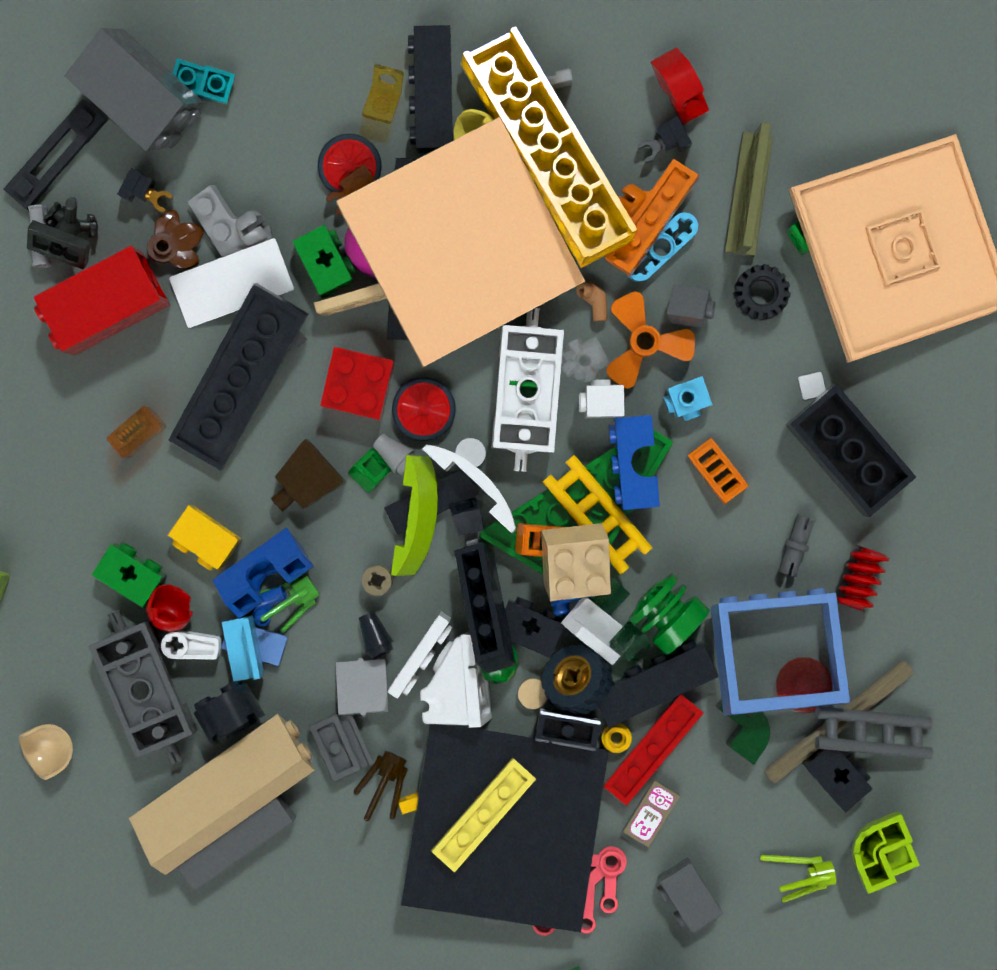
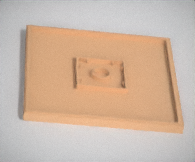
M500 117L336 201L422 367L585 282Z
M956 134L788 189L847 363L997 312V252Z

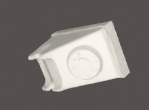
M470 631L455 638L454 641L448 642L434 664L433 670L435 675L429 685L420 691L421 701H426L429 704V710L422 712V720L425 724L469 725V728L481 727L492 719L489 681L484 679L481 667L475 663Z

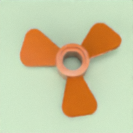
M631 292L613 302L611 312L632 332L629 337L630 349L612 361L606 368L608 377L618 385H624L625 389L632 388L636 383L642 358L653 355L657 350L681 361H689L693 358L695 351L694 333L689 329H682L660 335L654 327L646 325L644 298L641 293ZM645 333L651 336L653 345L650 349L643 350L638 347L636 340L639 334Z

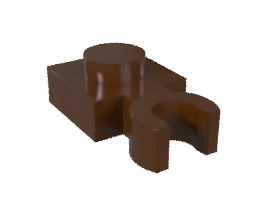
M362 164L340 180V184L344 189L342 191L330 192L326 197V201L329 202L333 198L341 199L376 181V179L365 164ZM339 208L335 211L337 215L342 214Z

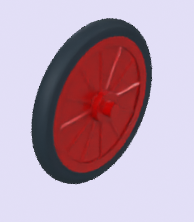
M350 133L341 134L329 140L322 148L318 157V173L322 183L329 191H342L344 188L340 184V180L362 164H365L374 178L378 180L382 169L381 158L376 147L365 137Z
M427 377L415 378L405 383L397 391L392 404V415L398 429L407 437L417 441H430L441 437L451 427L456 414L455 400L450 390L440 381Z

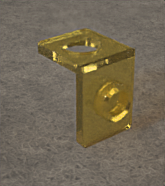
M375 64L372 86L362 111L363 117L387 124L392 122L402 93L403 71ZM380 75H390L395 79L396 83H385L381 80Z

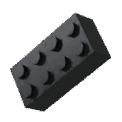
M837 384L827 388L785 424L865 517H871L916 478L914 473Z

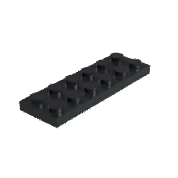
M254 283L168 441L221 471L309 313L258 283Z

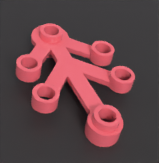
M608 846L603 848L599 854H593L591 866L595 868L590 872L583 919H590L592 925L589 928L582 927L581 932L591 933L595 929L596 922L593 917L595 884L604 876V895L600 898V907L605 913H613L618 908L616 898L617 876L625 870L627 864L624 852L618 847ZM607 857H616V864L613 866L607 865ZM608 898L613 899L615 902L611 908H606L603 905L604 901ZM532 925L534 931L542 936L550 935L555 930L554 928Z

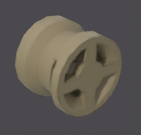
M383 565L371 566L362 576V586L370 595H383L392 586L393 576L391 571Z

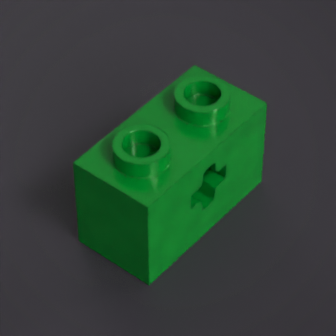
M324 224L292 241L318 294L322 298L354 282L351 275L356 273L348 256L342 258L338 250L342 243L334 229L328 231ZM324 253L329 257L333 256L330 259L331 266L326 267L324 264L319 265V262L322 261L321 255Z
M124 542L120 545L117 543L111 544L93 571L92 576L142 608L146 607L152 592L159 585H162L167 577L166 574L161 572L163 567L152 559L142 560L136 556L138 551ZM134 566V574L137 577L128 579L129 573L125 569Z

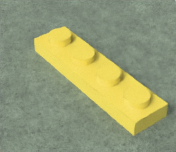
M512 758L431 849V852L455 872L532 785L536 778Z

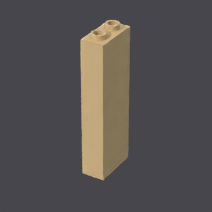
M275 715L129 818L152 867L164 875L168 874L315 771L310 762V759L313 758L312 753L303 742H299L297 737L300 735V732L292 720L286 722L280 715Z

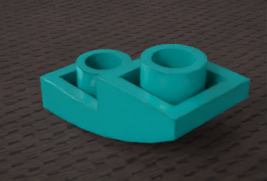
M176 58L172 72L199 98L227 104L235 74L207 65L204 67Z

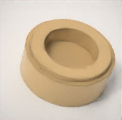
M529 678L521 683L518 689V698L523 706L529 709H538L546 703L548 698L544 694L545 690L542 688L543 681L537 678Z

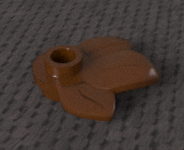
M171 210L161 215L155 222V235L147 243L149 257L157 263L170 262L181 269H187L198 264L199 258L192 249L201 241L204 232L203 228L194 223L180 224L179 215L176 210ZM159 243H165L168 249L161 252L156 246Z

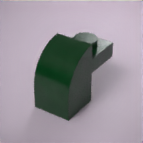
M720 699L716 707L723 712L722 699ZM763 712L727 715L739 725L726 744L749 762L755 764L767 747L770 739L768 719Z

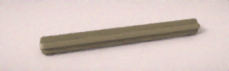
M901 661L842 709L868 711L914 673L907 662ZM838 720V734L853 722ZM825 722L765 769L766 775L773 783L780 781L819 750L815 747L816 737H825Z

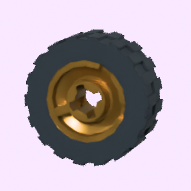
M571 644L569 647L559 649L560 651L556 654L554 653L549 662L544 666L545 670L542 672L544 694L554 705L567 714L585 715L593 709L596 710L602 702L604 703L608 692L610 693L612 675L610 674V666L606 664V661L598 653L586 645ZM577 676L578 681L575 683L573 680Z

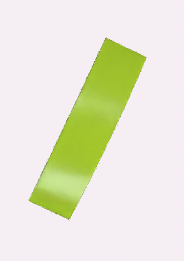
M406 455L403 485L412 487L405 545H395L391 571L393 576L415 575L422 565L432 542L437 518L438 495L433 463L430 456Z

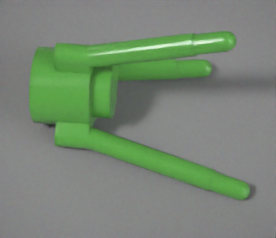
M308 576L302 579L298 577L291 583L285 582L280 584L285 590L293 587L289 590L291 597L262 615L261 621H266L294 602L298 606L303 604L280 628V632L284 633L307 609L315 605L316 601L314 599L319 597L320 594ZM277 585V586L268 588V589H266V590L260 591V594H261V593H264V592H266V591H268V590H271V589H273V588H275V587H278V586H280V585Z

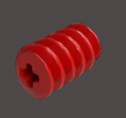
M856 545L861 551L850 553V556L857 562L846 564V567L853 574L842 576L849 583V586H839L838 590L845 597H837V603L865 612L864 608L874 607V604L867 597L878 595L871 588V585H881L882 583L875 574L885 573L886 571L879 565V562H889L890 558L882 553Z

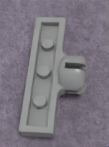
M209 185L188 201L191 209L222 257L272 238L271 227L268 225L263 229L260 226L266 219L259 212L247 211L237 218L215 185Z

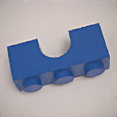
M652 415L614 418V425H608L610 443L616 444V455L611 456L613 474L618 473L619 486H614L615 504H621V510L660 507L657 476H640L633 470L631 464L632 456L637 449L654 446Z
M285 528L233 566L226 569L214 578L213 582L225 605L240 619L264 602L260 594V586L266 577L279 573L288 583H291L314 566L301 543L288 528Z

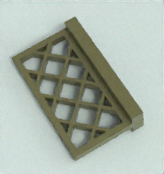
M762 122L754 133H742L724 249L725 253L754 257L756 254L773 136L770 135L771 123Z

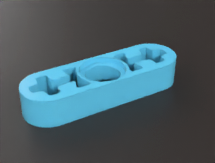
M686 212L676 215L668 222L657 240L664 239L669 242V254L665 256L657 255L652 245L648 253L652 259L659 263L654 266L651 261L645 267L647 272L645 275L642 273L635 275L633 273L631 277L627 276L635 282H644L649 279L695 236L698 231L697 219L692 214ZM678 220L683 223L688 220L691 223L689 226L691 233L682 232L676 238L681 243L676 245L673 237L666 234L665 231L669 229L671 234H673L679 227ZM645 255L641 262H643L648 256Z

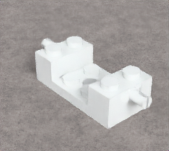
M534 308L533 320V309L527 312L526 326L503 325L501 327L497 398L491 448L507 449L514 452V471L520 470V460H522L521 471L527 472V454L534 452L554 453L564 330L538 327L540 311L538 308ZM510 380L519 381L517 386L509 385ZM525 380L533 381L537 385V392L531 398H526L520 393V384Z

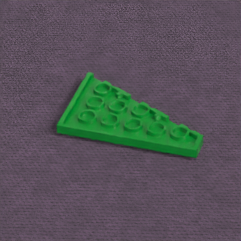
M653 430L654 446L637 449L631 459L633 470L643 477H651L655 474L674 443ZM616 446L585 465L586 469L614 502V486H619L618 473L613 474L611 456L616 455ZM580 479L565 490L576 504L591 493ZM548 489L511 512L516 529L518 523L560 527L579 526ZM599 502L585 513L593 524L602 523L610 516ZM633 509L622 511L627 517H629ZM496 521L481 531L479 537L543 575L542 556L520 555L515 552L517 530L512 534L499 521ZM618 525L607 534L611 545L621 530ZM530 531L529 548H531L532 531ZM540 537L539 549H542V537Z

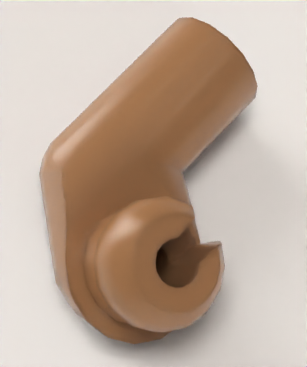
M591 281L579 284L576 287V293L578 297L592 306V321H607L606 293Z

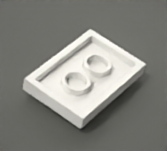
M442 611L439 613L388 690L389 694L397 699L401 693L408 695L418 679V676L415 675L417 669L420 667L425 670L435 654V651L432 650L436 642L442 644L450 633L452 627L448 623L451 617Z

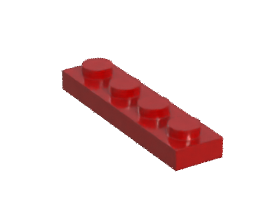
M682 694L675 697L605 781L603 787L627 806L704 712Z

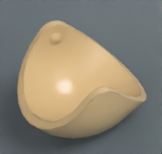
M51 724L40 725L19 735V744L23 755L32 770L41 779L47 780L57 775L69 764L73 753L72 741L67 732L61 727Z

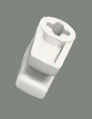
M185 630L170 632L164 636L161 642L163 654L171 659L214 660L220 656L222 647L220 636ZM178 637V642L183 643L184 646L178 649V651H175V647L170 645V642Z

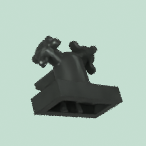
M75 197L67 198L63 207L59 202H55L48 210V214L43 217L46 222L52 220L56 225L55 228L32 220L27 230V249L84 270L89 262L90 241L80 238L78 235L80 232H88V237L95 238L98 231L97 219L94 215L87 214V220H79L77 218L78 201Z

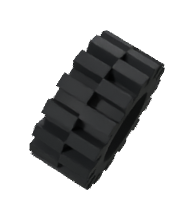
M767 264L755 265L747 269L738 278L734 286L735 292L733 297L736 299L735 304L737 308L741 309V313L744 316L747 315L752 320L759 319L763 321L777 316L787 306L788 298L791 295V292H789L790 284L785 279L786 275L784 273L781 274L775 266L772 268ZM765 281L771 285L773 297L769 303L758 304L752 299L750 290L755 282Z

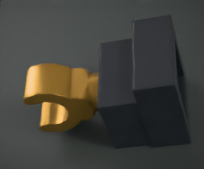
M130 168L117 193L121 198L131 203L134 197L144 202L148 200L161 213H166L167 210L159 206V199L168 197L173 200L174 198L167 191L157 192L153 190L156 182L133 168Z

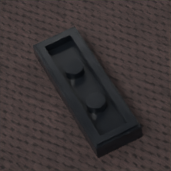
M462 469L436 482L438 495L437 515L450 509V503L467 500L478 495L471 478ZM411 494L384 507L397 535L407 530Z

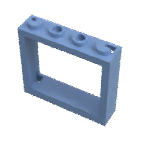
M821 588L807 590V595L796 596V591L778 593V598L767 599V594H755L749 596V601L739 602L737 596L719 598L720 603L711 606L723 716L850 703L836 593L826 594L825 589ZM822 604L833 692L739 701L728 613Z

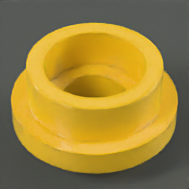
M619 723L610 728L606 726L602 732L601 739L607 750L612 753H621L629 748L632 735L627 726ZM615 732L622 734V739L618 743L611 741V735Z

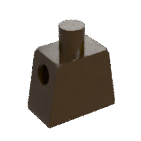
M305 439L276 474L275 478L283 488L271 497V500L282 512L294 501L305 509L344 485L346 481L310 440Z

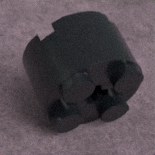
M233 681L220 689L222 692L220 696L213 698L208 696L194 704L196 709L194 715L211 746L220 743L219 739L225 735L229 739L256 723L257 720L254 716L257 718L265 716L247 683L242 684L241 681L238 683Z

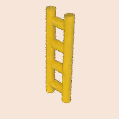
M574 454L565 462L570 467V471L558 481L551 474L542 482L579 526L593 524L585 513L598 502L608 512L610 516L602 522L606 534L618 525L629 537V540L617 550L609 543L610 563L621 575L629 568L628 564L624 561L625 558L637 548L645 555L653 547ZM580 479L591 493L576 504L565 490Z

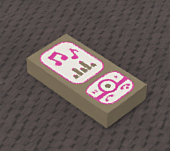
M653 779L625 825L623 832L649 848L680 795Z

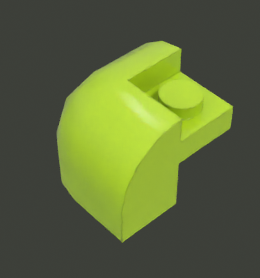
M899 811L868 822L857 831L853 839L851 848L853 862L868 894L897 883L896 875L920 866L911 845L913 842L912 837Z

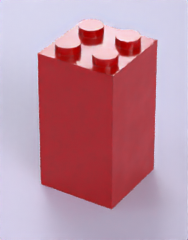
M132 245L33 297L37 304L34 306L35 313L42 323L46 322L50 328L51 333L48 334V337L56 350L61 349L62 352L75 356L170 306L144 253Z

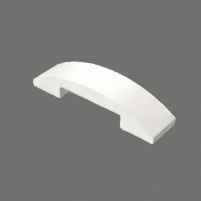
M426 445L423 448L446 472L454 464L460 467L497 502L489 512L512 534L517 530L507 502L492 481L468 460L449 450L432 445Z

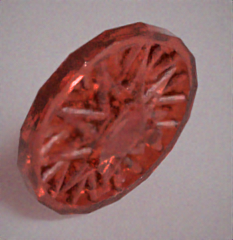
M797 657L788 661L780 669L776 679V692L779 697L832 692L831 675L820 661L810 657ZM816 707L797 708L790 710H793L798 713H812L815 711Z

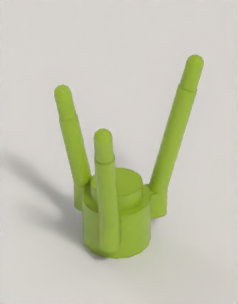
M760 855L759 857L762 861L812 865V867L807 868L808 879L779 887L780 892L808 886L782 897V902L784 903L817 890L827 889V886L836 884L835 869L831 860L823 862L821 856L809 858Z

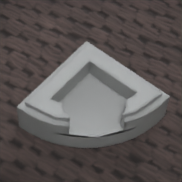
M569 68L556 71L555 76H546L553 89L572 86L573 79L571 69Z

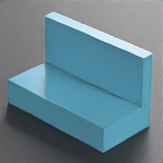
M253 616L223 621L222 627L233 681L254 678V680L260 679L265 674Z

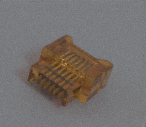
M142 406L107 436V441L122 458H131L154 436L166 428V424L151 407Z

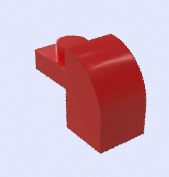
M677 47L650 62L660 87L669 96L682 125L709 111L702 93L704 88L691 63Z

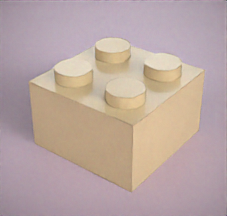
M602 523L541 530L544 586L550 601L611 594L609 538Z

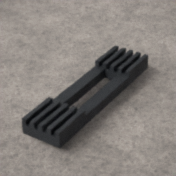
M82 99L3 190L28 210V206L34 205L54 179L83 146L90 142L108 120ZM72 129L78 134L77 138L41 179L38 180L32 174L33 171Z

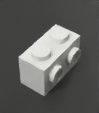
M592 380L591 386H586L584 393L579 394V412H585V419L623 417L624 385H611V380Z

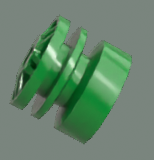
M672 573L660 582L655 583L640 598L634 611L629 616V620L634 624L638 623L645 616L647 617L639 628L643 633L654 626L658 628L651 641L666 655L678 648L698 628L710 612V609L696 596L689 598L684 603L680 600L687 589L684 584L677 587L673 592L671 591L678 581V578Z

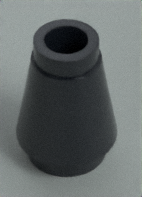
M375 612L358 618L365 652L370 654L371 659L394 650L391 644L394 641Z

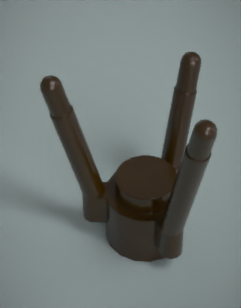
M385 750L383 756H377L373 766L354 789V794H359L377 770L380 769L378 775L382 776V779L364 816L365 821L370 820L388 780L394 782L397 777L390 812V819H395L404 777L408 771V768L404 767L407 762L406 759Z

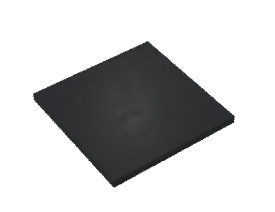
M429 724L400 905L581 932L609 750L596 748V751L552 744V741L548 743L539 742L531 737L457 725ZM514 758L536 780L461 866L453 872L431 852V849L505 765Z

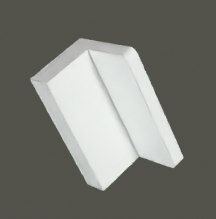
M582 597L561 623L613 665L620 655L609 645L621 632L623 626L588 597Z

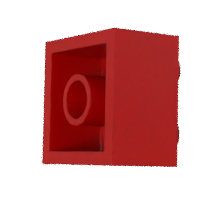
M334 346L320 406L382 421L396 362Z

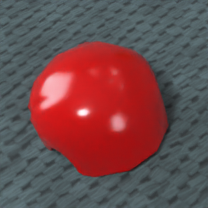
M170 584L159 585L152 592L146 605V612L150 622L159 630L167 632L182 630L189 623L193 614L189 607L191 597L179 587Z

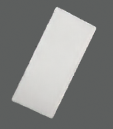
M275 238L169 278L188 328L238 311L254 283H258L276 295L294 290Z

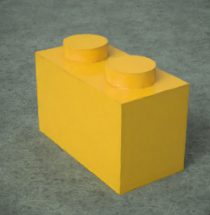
M194 505L187 506L168 534L169 537L174 539L172 542L173 546L184 553L190 550L198 556L196 561L210 571L213 568L217 570L222 569L242 540L241 537Z

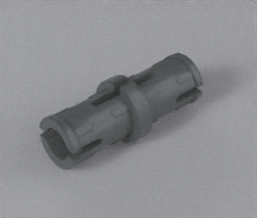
M799 514L796 516L790 539H786L785 545L787 548L778 572L796 578L803 554L808 552L809 546L806 545L813 524L816 521Z

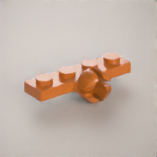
M673 159L650 191H644L634 184L626 185L621 190L624 193L623 197L618 196L636 226L637 232L634 236V241L607 254L605 260L631 277L698 181L699 174Z

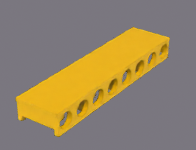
M517 28L510 29V33L470 53L469 51L464 52L460 62L462 69L489 114L494 119L501 118L559 232L579 266L583 268L634 241V236L637 232L636 226Z

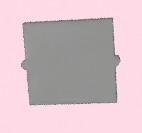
M358 658L357 661L336 662L339 716L361 714L362 717H365L367 713L389 712L385 659L363 660V658Z

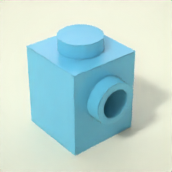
M703 376L666 389L667 396L663 397L668 413L674 412L675 418L683 416L684 421L701 416L700 409L713 405Z

